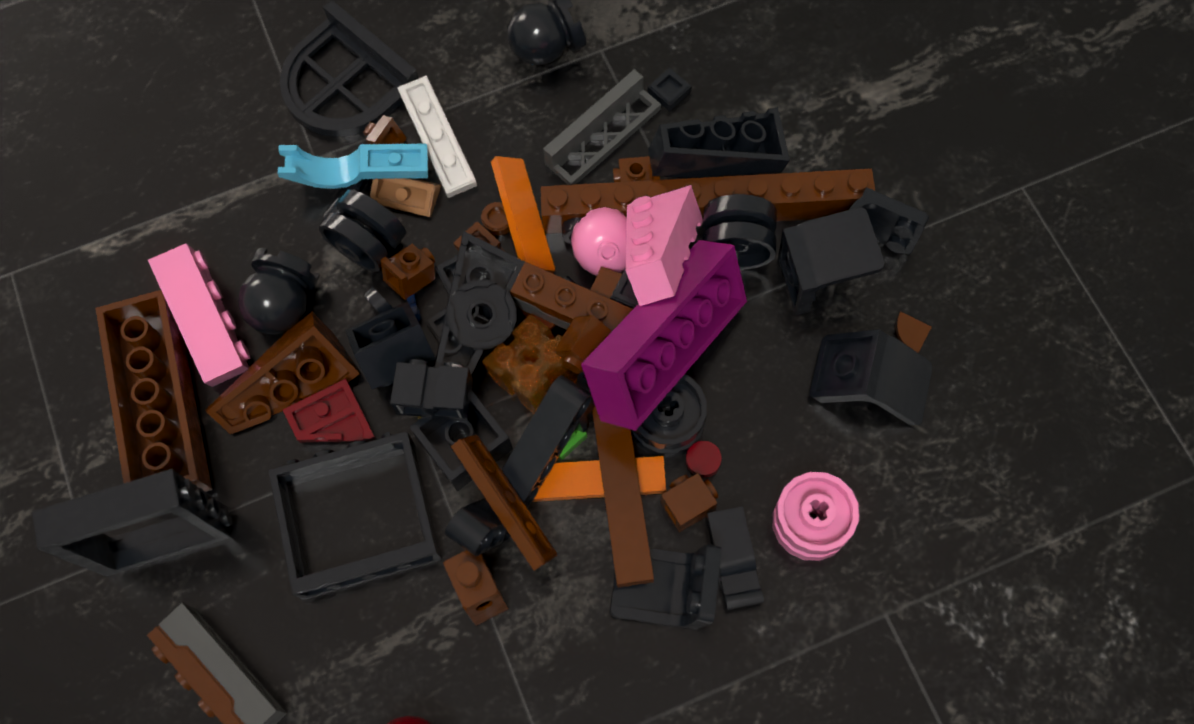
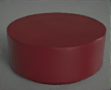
M709 441L696 442L687 451L686 466L693 475L698 473L701 478L711 477L720 468L721 452L715 444Z

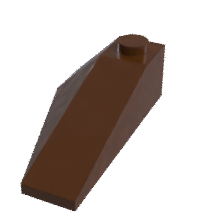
M312 311L279 338L206 409V412L231 435L267 421L272 415L280 413L283 409L344 379L350 382L360 374V371L335 334Z

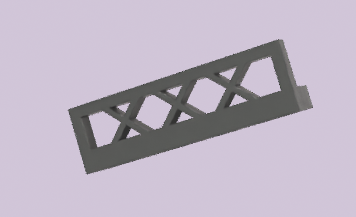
M634 69L543 148L545 165L567 185L579 183L661 110V104L643 89V76ZM638 98L649 106L643 113H630V106ZM612 121H626V128L623 131L607 132V126ZM591 140H604V147L599 152H585V145ZM568 160H581V168L572 176L561 167Z

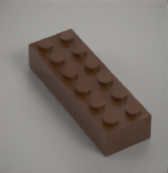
M162 290L95 308L123 483L173 469L205 492L212 490L185 342Z

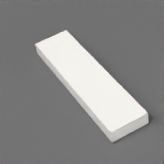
M427 76L397 87L422 143L427 144L428 156L447 197L450 198L476 187L477 183Z

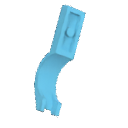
M360 144L355 152L339 158L313 156L303 151L298 145H279V154L285 156V167H278V176L316 188H344L358 183L361 179L428 178L427 144Z

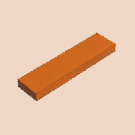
M496 156L491 161L517 257L553 274L556 271L524 160Z
M664 456L635 458L641 495L665 493ZM599 460L555 463L532 502L604 497Z

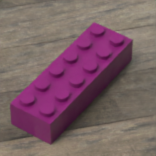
M699 240L690 249L689 259L682 263L684 272L675 296L642 306L638 304L581 364L600 421L636 431L747 302L734 245Z

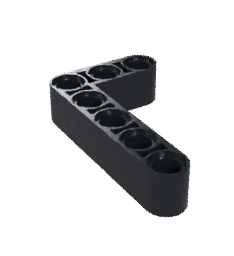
M560 375L553 382L502 468V472L527 509L593 399L590 392L564 375ZM486 498L460 508L445 529L447 537L474 556H478L502 544L510 537V534Z

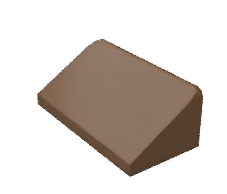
M415 178L373 179L370 197L384 207L431 217L441 184Z

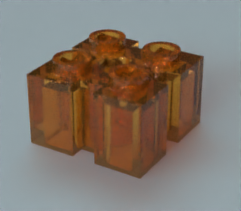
M530 314L511 332L514 340L508 346L503 343L498 345L482 362L495 383L512 396L516 393L521 404L535 414L547 391L560 375H564L573 382H576L578 373L567 369L562 363L563 359L554 353L562 337L558 335L554 338L550 328Z

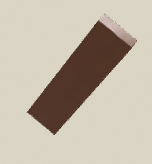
M475 434L454 443L451 446L532 569L535 571L558 556L479 436Z

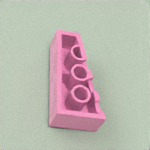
M691 185L651 198L643 196L627 205L625 270L639 306L675 296L684 272L682 263L689 259L691 253L689 244L690 242H695L698 235L696 227L701 226L703 221Z
M185 243L149 259L148 262L203 382L213 387L244 373L249 368L246 360L250 359V354L243 341H238L234 332V329L237 328L230 312L228 310L225 311L221 301L223 298L221 291L210 275L208 263L200 250L195 251Z

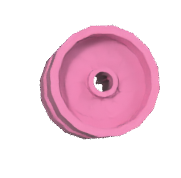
M808 472L795 477L784 487L772 513V527L779 544L789 554L802 560L820 561L834 556L853 536L859 522V504L853 491L840 478L826 472ZM809 514H815L818 517L812 519Z

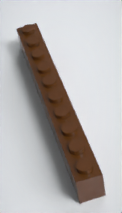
M872 168L541 186V215L545 234L562 233L561 226L566 220L577 217L583 218L586 216V213L593 209L603 207L617 209L627 217V205L631 204L635 199L643 196L651 198L691 185L702 218L704 206L710 200L725 195L745 194L761 197L773 203L777 209V221L813 220L849 210L854 202L862 197L866 187L875 191Z

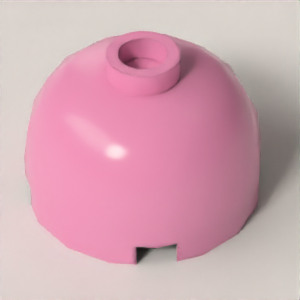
M606 207L593 209L586 213V216L579 223L577 222L573 228L571 243L574 256L582 268L593 275H597L601 267L618 273L625 270L627 217L619 210Z

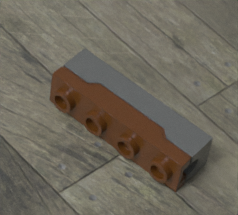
M527 262L524 263L510 291L517 308L566 330L574 317L593 315L613 331L633 310L628 306Z
M181 603L159 623L158 627L156 626L147 635L155 644L151 648L153 653L163 663L168 664L170 662L178 671L174 675L176 680L188 691L193 689L201 698L198 701V705L209 717L214 718L216 716L222 724H277L287 714L195 608Z

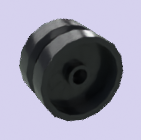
M347 190L337 203L336 207L339 213H329L319 226V231L325 240L346 258L369 271L379 272L381 269L380 260L385 256L387 258L390 257L387 249H396L407 232L397 217L376 200L356 190Z
M732 194L710 200L704 206L703 229L705 232L703 233L702 240L734 245L740 270L767 265L775 259L776 236L774 232L777 226V209L768 200L753 195Z
M684 374L636 431L631 429L634 441L645 452L654 456L675 458L686 454L694 443L699 442L705 427L707 400L702 388L690 376ZM665 413H669L672 416H665Z

